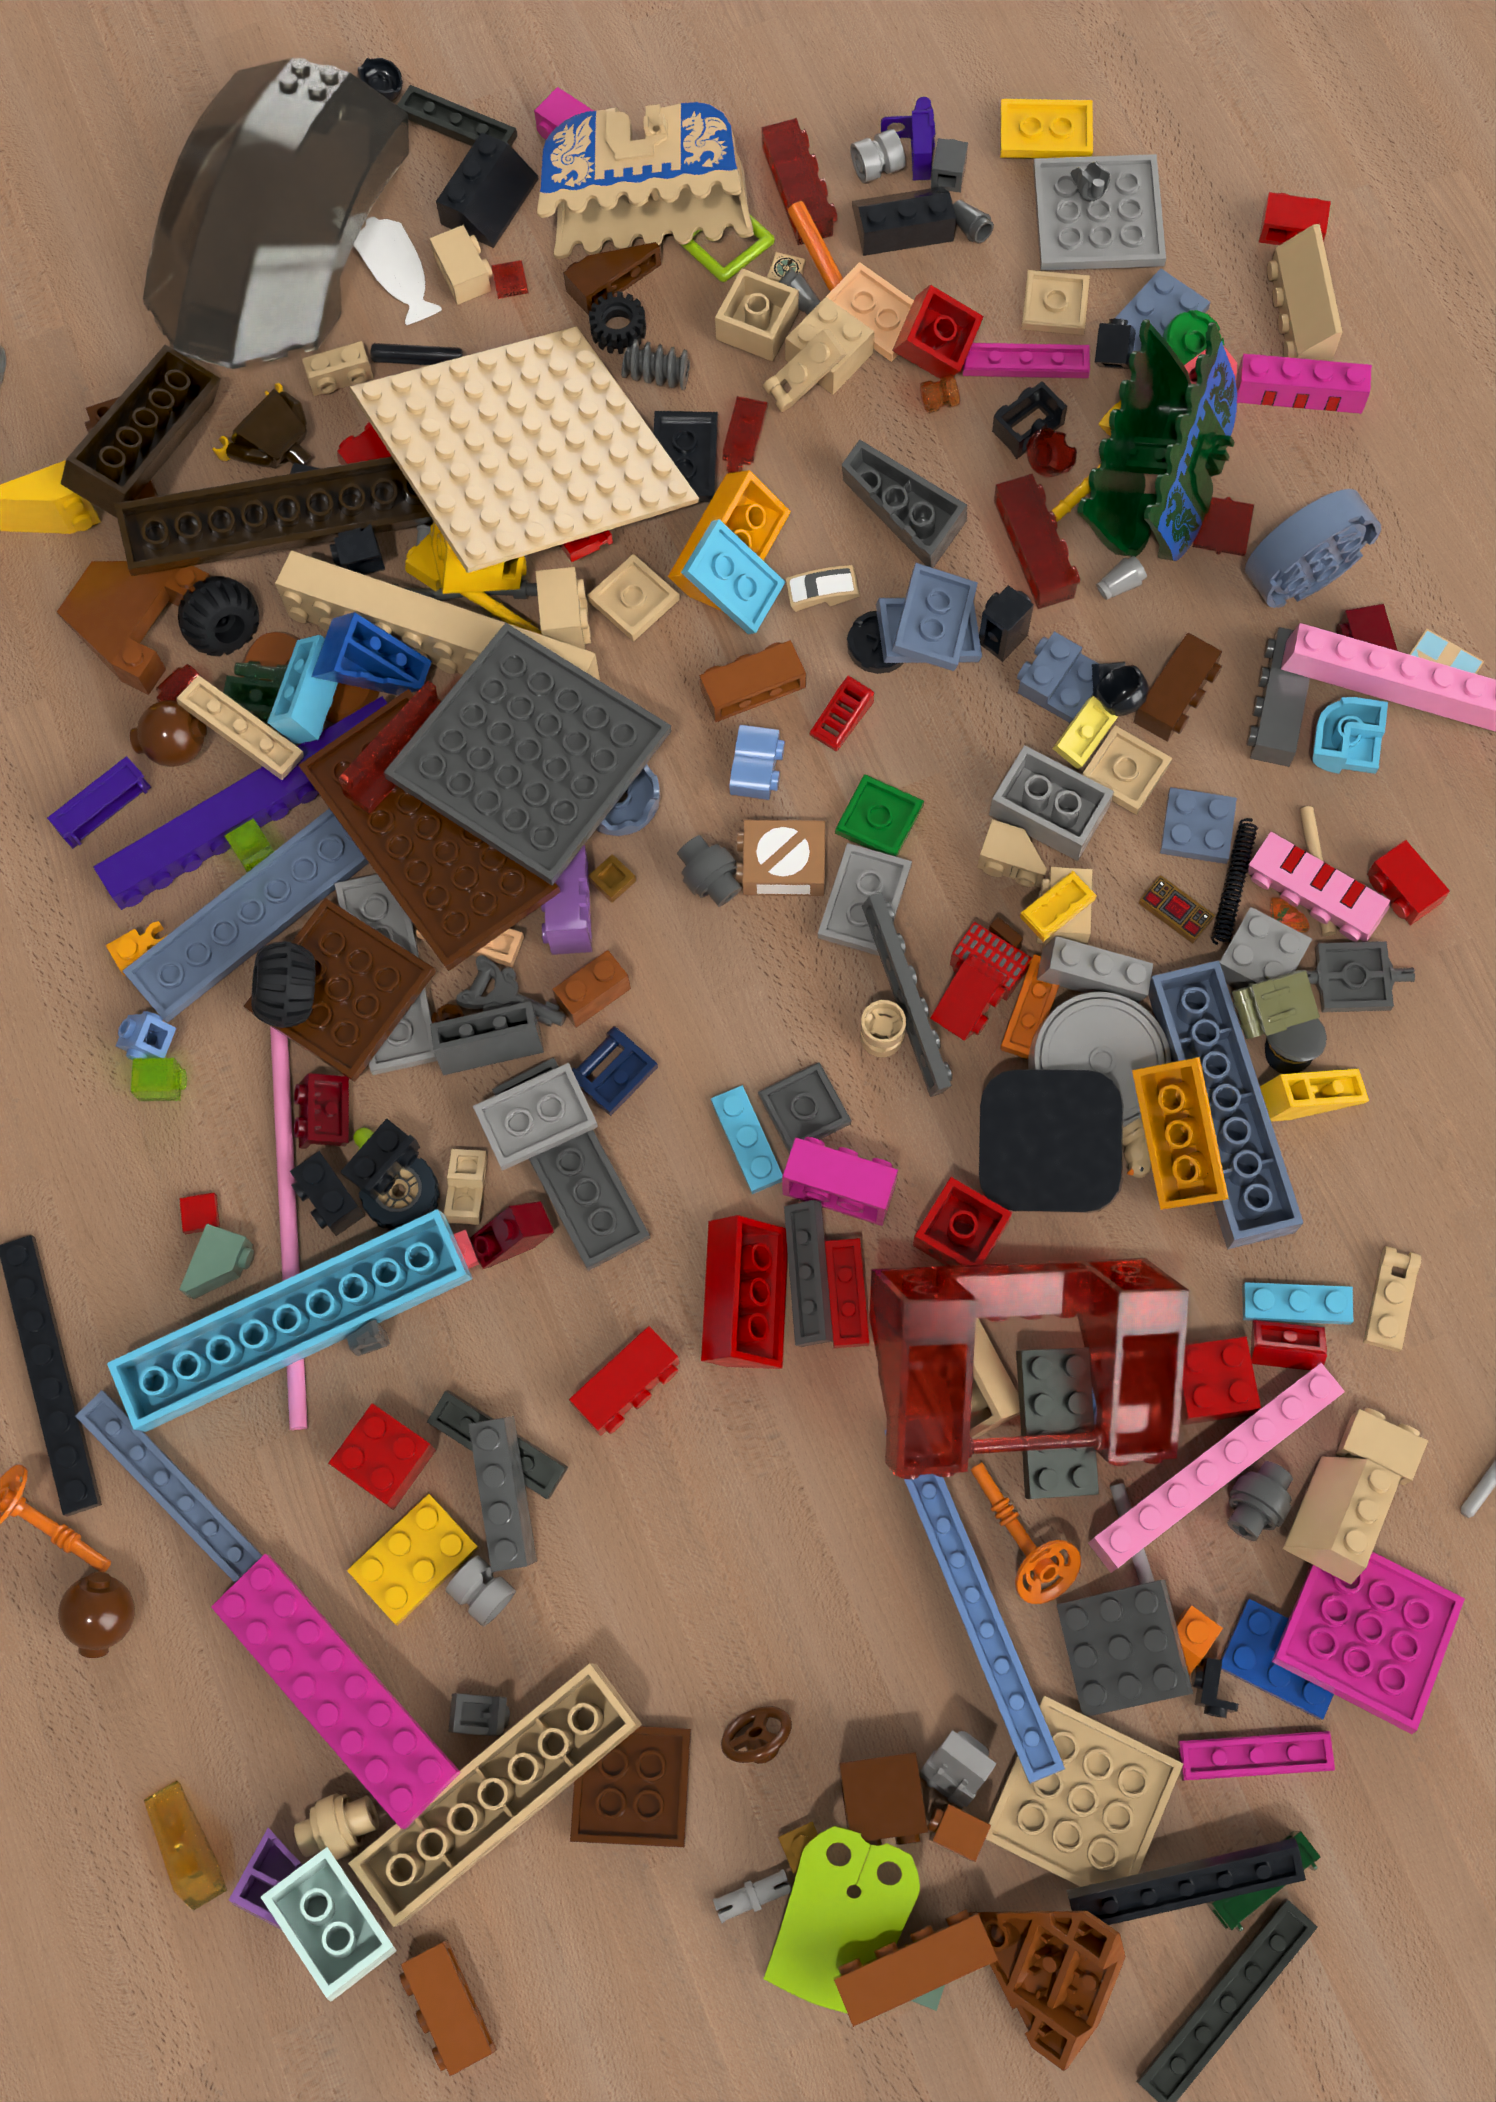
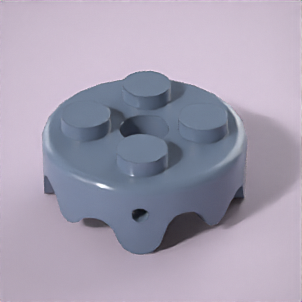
M647 764L625 791L628 794L626 800L614 805L596 830L598 832L612 836L630 835L640 831L654 818L660 802L659 782L657 775L652 772Z

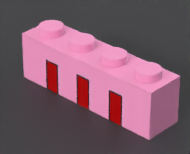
M1273 832L1269 833L1248 867V874L1252 876L1251 880L1256 885L1266 890L1271 887L1280 892V897L1285 902L1295 907H1298L1300 904L1311 911L1310 915L1323 924H1328L1331 921L1334 925L1341 928L1339 931L1342 935L1355 942L1358 939L1367 942L1389 909L1391 900Z

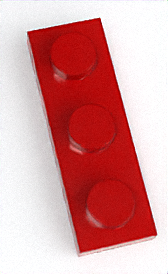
M860 1238L825 1241L833 1349L869 1346Z

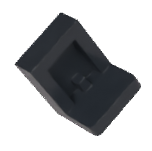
M1207 1657L1202 1659L1201 1666L1197 1665L1193 1671L1192 1687L1197 1688L1195 1705L1205 1707L1204 1714L1227 1718V1712H1238L1239 1704L1217 1699L1222 1660Z

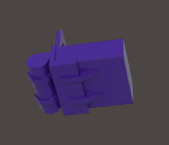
M920 97L916 101L912 116H891L881 119V132L888 130L887 127L892 123H901L905 126L903 130L896 133L899 138H911L913 181L931 180L932 155L935 149V122L931 100L927 97Z

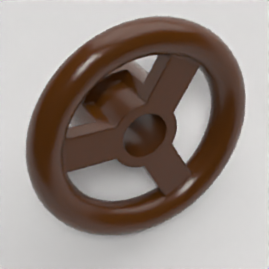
M774 1706L752 1709L737 1717L726 1728L721 1740L722 1752L728 1759L734 1762L766 1763L778 1754L779 1748L787 1741L792 1729L791 1718L786 1711ZM768 1718H775L780 1721L781 1727L777 1734L768 1732L766 1728ZM754 1721L753 1726L745 1734L734 1739L735 1735L744 1726ZM743 1747L747 1749V1751H738Z

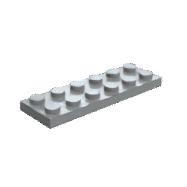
M378 874L335 883L339 907L420 958L413 922ZM426 987L369 1062L372 1075L437 1061L433 1051L430 1028L432 1021Z

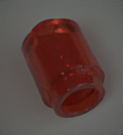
M189 664L182 668H176L156 687L159 693L156 697L157 701H177V697L198 675H201Z

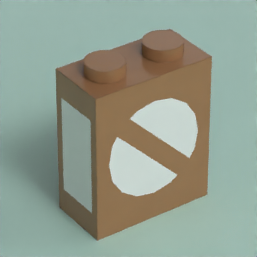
M744 820V832H737V852H743V863H737L736 881L743 883V895L824 896L825 821Z

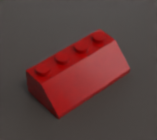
M740 1215L708 1221L702 1362L725 1367L783 1368L788 1255L786 1228Z

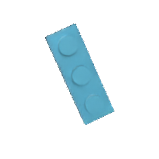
M743 1085L711 1098L712 1106L751 1194L781 1183L783 1174Z
M1245 1282L1242 1285L1243 1320L1351 1325L1354 1322L1353 1287Z

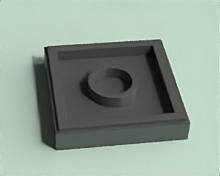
M820 1062L758 1092V1097L789 1155L795 1137L803 1140L805 1137L821 1140L851 1125V1119Z

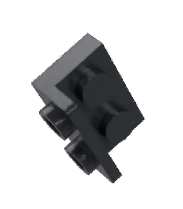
M386 1118L340 1172L360 1190L375 1200L379 1195L383 1196L389 1192L396 1181L394 1177L403 1167L407 1169L414 1163L419 1155L418 1149L420 1146L412 1135L408 1136Z

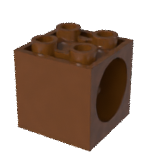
M916 1752L838 1764L847 1829L861 1833V1837L867 1843L876 1846L882 1845L881 1839L895 1837L896 1845L921 1842L920 1834L928 1833Z

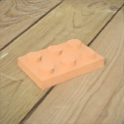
M859 262L826 297L874 331V350L892 362L898 356V354L892 351L914 300Z

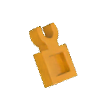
M159 921L151 923L141 936L136 929H133L105 945L124 977L126 975L122 971L166 937L155 939V935L164 930Z

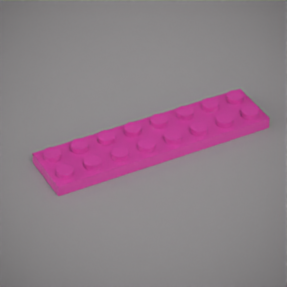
M265 1553L211 1606L401 1829H406L461 1773L270 1555Z

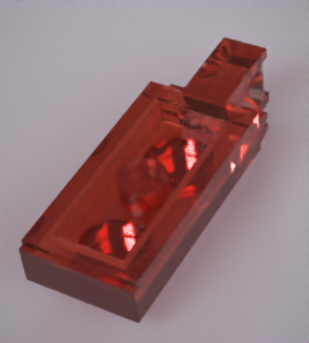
M737 396L723 447L722 458L724 461H728L726 468L728 474L741 472L743 465L754 463L768 411V402Z

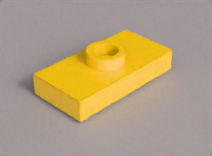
M1072 871L1022 911L1020 918L1044 942L1096 899V894Z

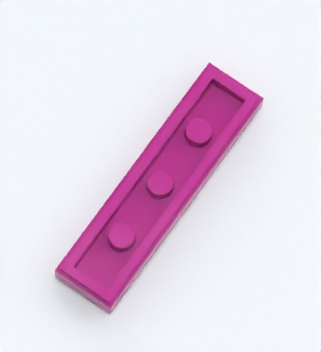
M972 343L963 364V376L1089 378L1090 345Z
M1330 1731L1178 1741L1179 1759L1183 1763L1181 1769L1182 1781L1335 1770Z

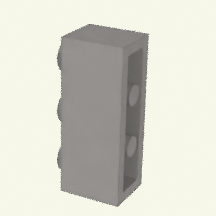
M1055 936L1043 947L1037 980L1082 993H1114L1139 1003L1148 996L1153 963Z

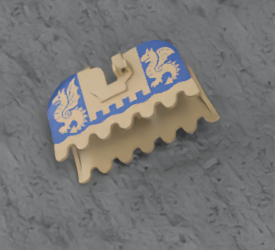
M699 102L680 103L662 108L660 104L646 106V116H644L645 139L632 140V125L629 116L624 112H620L617 107L577 114L557 126L546 139L543 148L541 188L537 207V214L541 218L552 216L557 207L555 258L563 259L568 257L576 244H582L585 252L589 255L597 254L601 251L603 243L608 240L614 243L615 249L631 247L636 237H642L645 244L656 242L660 245L663 236L668 233L673 234L675 241L682 245L689 243L694 232L697 230H702L709 241H716L722 237L724 229L729 226L735 229L736 235L739 237L747 238L753 236L754 232L748 209L744 171L736 151L732 127L724 113L710 104Z

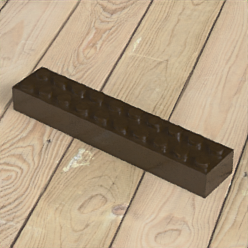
M392 456L114 504L131 576L334 541V538L339 537L338 533L361 528V531H363L369 524L372 525L376 534L433 524L434 522Z

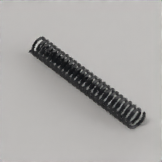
M1245 818L1239 822V830H1237L1234 849L1232 850L1233 854L1231 855L1232 859H1230L1227 878L1225 879L1226 883H1224L1223 893L1221 894L1222 898L1219 903V912H1217L1218 917H1216L1214 931L1212 932L1213 936L1211 937V941L1218 945V942L1214 938L1221 942H1230V937L1233 935L1231 933L1234 931L1232 927L1235 926L1233 922L1236 921V912L1239 911L1237 909L1240 906L1238 903L1241 902L1239 898L1242 897L1243 883L1246 882L1244 879L1247 877L1249 859H1251L1250 854L1253 853L1251 850L1254 848L1252 845L1255 844L1253 840L1256 839V830H1258L1255 824L1243 822H1252V818Z

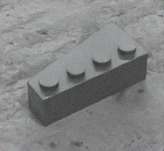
M862 440L857 442L842 463L843 481L925 566L934 568L967 522V504Z

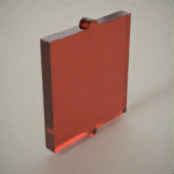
M1212 497L1209 512L1205 515L1192 547L1215 551L1218 555L1223 552L1245 556L1254 504L1233 501L1230 497L1225 499Z

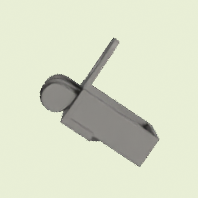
M952 1730L940 1747L933 1751L920 1770L919 1776L927 1782L930 1788L934 1787L947 1797V1801L953 1802L962 1809L964 1806L967 1807L974 1799L976 1792L986 1781L997 1763L988 1757L989 1751L986 1746L965 1731L956 1733Z

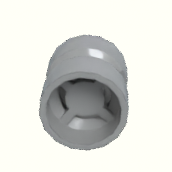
M894 129L875 134L873 141L870 138H865L852 143L850 146L853 166L862 183L880 178L882 171L890 174L905 167L904 149Z
M477 1555L458 1571L449 1582L445 1591L459 1605L468 1604V1613L482 1627H485L507 1606L515 1595L516 1590L503 1577L494 1578L491 1566Z

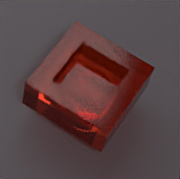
M522 260L491 265L498 299L528 293Z

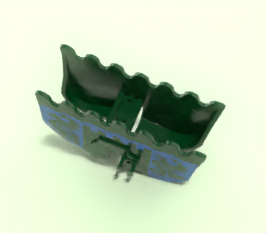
M1144 319L1139 331L1141 350L1133 351L1130 355L1131 379L1123 380L1120 384L1121 408L1113 409L1110 413L1109 426L1111 437L1110 439L1104 438L1100 442L1099 456L1101 466L1100 468H1093L1089 474L1091 495L1089 498L1084 497L1081 499L1078 506V514L1088 523L1101 542L1115 555L1138 556L1146 547L1153 530L1160 545L1158 558L1177 561L1192 545L1198 535L1205 515L1209 512L1213 495L1211 477L1221 474L1225 461H1229L1230 456L1226 448L1227 446L1233 447L1235 443L1231 434L1237 412V387L1235 375L1216 323L1210 322L1206 331V355L1200 354L1196 360L1197 383L1191 384L1188 371L1171 346L1154 328L1150 320ZM1144 474L1158 475L1155 482L1156 494L1144 493L1146 487Z

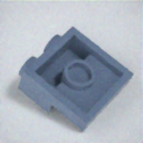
M1053 632L1049 639L1043 637L1039 641L1034 651V654L1037 655L1032 664L1025 662L1017 676V679L1020 680L1018 694L1071 723L1085 702L1093 696L1092 664L1099 663L1081 654L1083 647Z

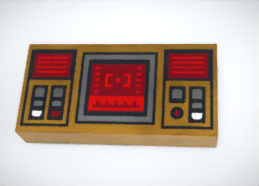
M1161 875L1139 901L1142 907L1192 944L1215 917L1213 913Z

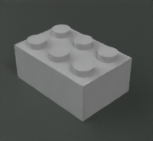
M1024 745L992 798L989 815L1003 823L1025 829L1028 836L1078 861L1109 809L1114 791Z

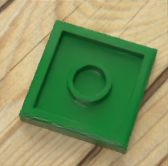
M864 774L835 828V834L870 850L897 857L924 806V800Z

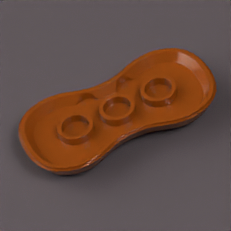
M270 632L256 639L249 647L241 664L240 680L244 688L258 698L276 700L294 647L300 638L287 632ZM338 683L333 696V703L328 710L325 720L336 724L375 701L380 691Z

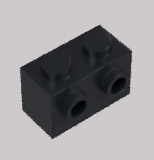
M1008 585L1000 594L995 592L989 598L985 605V610L982 612L979 632L980 645L1002 662L1028 636L1034 604L1031 603L1030 598L1025 593L1016 591Z
M320 1151L290 1171L296 1179V1182L291 1184V1186L303 1202L308 1198L315 1207L310 1213L321 1229L328 1226L337 1236L365 1217Z

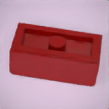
M1253 1320L1251 1336L1252 1364L1301 1370H1312L1320 1363L1325 1364L1327 1358L1325 1327Z

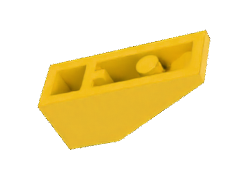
M1359 1069L1280 1074L1260 1086L1271 1122L1293 1120L1360 1105L1369 1101Z

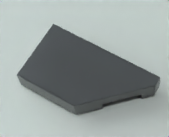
M376 1319L368 1322L346 1337L350 1350L357 1356L387 1347L390 1344L387 1332Z

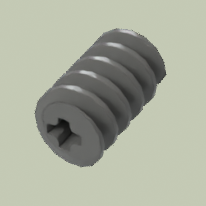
M634 339L631 347H628L625 351L621 375L622 378H627L631 371L632 379L638 381L643 374L645 383H651L655 377L656 384L659 386H663L666 380H668L669 388L673 389L680 381V388L684 391L689 377L690 360H688V353L685 349L680 357H676L675 347H671L668 354L665 355L663 345L659 344L656 351L652 352L651 342H646L643 350L639 349L638 339Z

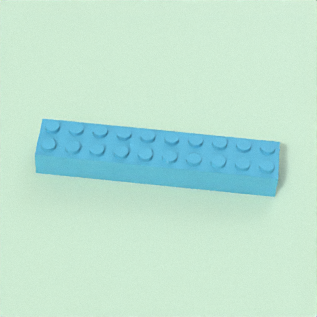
M437 1209L112 1360L107 1365L133 1430L147 1432L340 1342L372 1320L376 1319L380 1323L472 1280L473 1277L446 1216Z

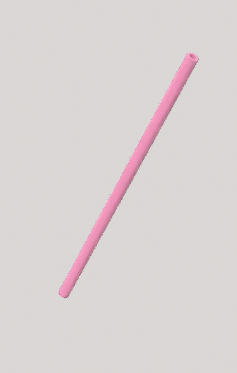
M270 1026L282 1281L300 1273L296 1192L291 1186L295 1182V1178L290 1172L295 1166L288 1038ZM303 1358L286 1366L289 1430L308 1428L305 1364Z

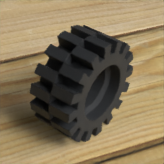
M617 291V297H613L612 292L607 293L606 300L600 296L597 299L598 305L593 303L591 306L592 312L589 311L590 330L594 343H598L601 350H604L607 346V352L613 354L614 349H618V354H624L623 348L631 347L634 339H638L640 346L642 343L641 338L645 339L646 336L645 310L641 306V302L638 299L633 301V295L629 293L626 298H623V292ZM615 317H624L630 321L626 327L621 329H612L606 326V322Z

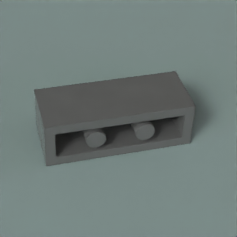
M531 1001L430 1024L433 1051L443 1075L544 1053L540 1026Z

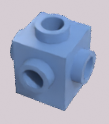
M143 1011L142 1014L128 1015L118 1029L119 1039L116 1047L126 1051L127 1058L139 1063H146V1060H164L176 1028L163 1022L161 1016L152 1012Z

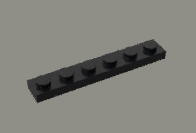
M1292 1838L1067 1890L1072 1911H1088L1107 1925H1112L1305 1881L1306 1878L1296 1839Z

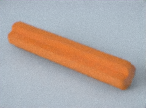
M798 201L788 208V213L828 290L832 291L843 280V277L804 202Z

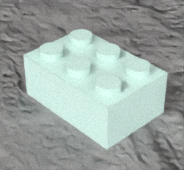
M328 1847L261 1896V1899L330 2002L397 1951Z

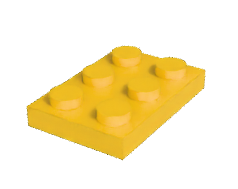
M1001 99L1000 158L1092 157L1093 100Z
M428 1494L347 1571L391 1621L398 1626L473 1555L479 1547L440 1504Z

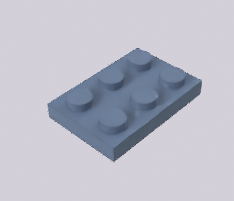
M1160 268L1115 318L1128 320V325H1132L1136 330L1133 351H1140L1139 331L1144 319H1149L1150 323L1163 337L1164 329L1175 316L1190 310L1206 313L1211 302Z
M915 563L892 652L955 671L959 663L978 582Z
M879 598L876 603L884 663H926L892 652L905 598ZM974 601L959 662H979L982 657Z

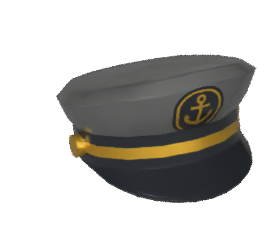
M1317 1018L1287 1027V1030L1266 1036L1265 1056L1269 1065L1277 1072L1282 1074L1299 1073L1306 1069L1313 1059H1316L1323 1053L1327 1040L1325 1027Z

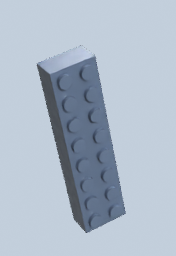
M1219 960L1152 976L1148 997L1155 1019L1167 1038L1172 1062L1200 1057L1229 1198L1213 1202L1227 1250L1296 1233L1304 1222Z

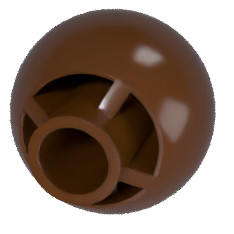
M165 700L151 705L143 712L138 721V726L130 730V742L137 754L144 753L150 760L159 765L176 767L190 762L198 755L204 743V736L207 734L206 724L178 705L177 701Z
M105 1572L91 1573L73 1583L64 1593L58 1609L59 1625L64 1636L78 1647L80 1655L87 1658H100L107 1655L109 1647L120 1642L129 1632L135 1615L134 1600L128 1588Z

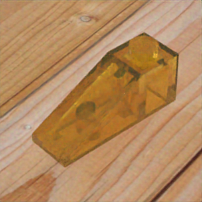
M175 1781L144 1799L174 1893L194 1911L226 1892L227 1887L218 1861L181 1784Z

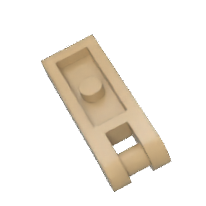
M823 329L776 375L769 378L763 384V388L768 394L774 396L777 400L775 405L780 412H784L792 407L847 354L829 329ZM786 382L792 388L788 393L782 387Z
M1384 1247L1363 1343L1395 1352L1402 1350L1416 1277L1421 1264V1255L1411 1252L1405 1255L1397 1253L1396 1248ZM1393 1266L1404 1269L1403 1278L1391 1275Z

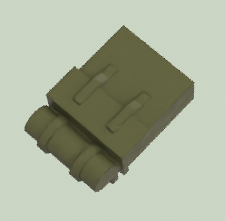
M1303 969L1259 983H1249L1247 987L1232 992L1235 1001L1233 1004L1237 1008L1241 1021L1240 1027L1246 1039L1262 1034L1268 1036L1287 1030V1027L1320 1018L1307 972Z

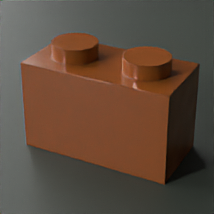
M607 950L552 990L556 1003L577 1028L629 991L631 986L628 974L610 951Z
M944 1804L942 1810L935 1808L927 1825L928 1831L932 1832L929 1841L972 1862H976L991 1828L990 1824L950 1804Z

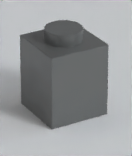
M938 138L932 167L931 188L943 187L947 191L961 193L968 142Z

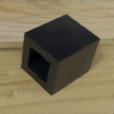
M1113 318L1109 319V323L1099 324L1095 363L1099 367L1130 369L1129 360L1134 350L1136 330L1132 325H1128V320Z

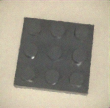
M1157 1580L1057 1604L1083 1715L1089 1717L1193 1694L1165 1580Z

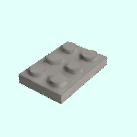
M847 843L818 931V938L879 956L862 905L869 896L882 893L885 902H889L892 906L895 920L912 861Z
M569 1063L473 1106L502 1171L598 1127Z

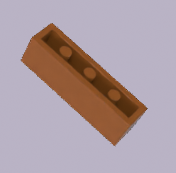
M964 1909L945 1918L948 1925L937 1931H933L931 1925L910 1934L912 1942L898 1948L896 1942H892L874 1951L876 1958L862 1964L860 1958H857L839 1966L840 1975L834 1977V1981L853 2027L998 1961L979 1914L969 1915L967 1909Z

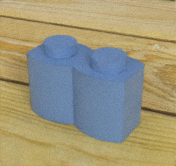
M747 725L739 726L729 784L730 795L770 800L771 790H778L780 771H775L774 769L776 760H783L785 741L779 740V730Z

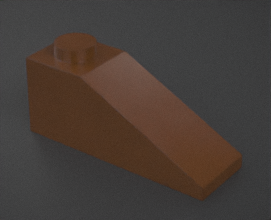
M653 242L588 255L579 262L572 263L563 272L566 292L589 316V311L592 312V304L596 303L598 305L597 299L600 296L606 300L607 293L612 292L613 297H616L617 291H625L661 266L660 246Z

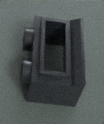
M1041 381L1033 388H1026L1019 395L1018 399L1009 406L1004 405L997 410L993 417L992 432L1018 459L1064 425L1068 406ZM1038 408L1046 416L1043 420L1041 418L1037 419L1032 424L1031 429L1023 435H1020L1018 432L1016 433L1012 429Z
M371 524L363 531H361V528L338 533L339 537L334 538L335 544L329 545L336 566L363 575L385 570L378 540Z

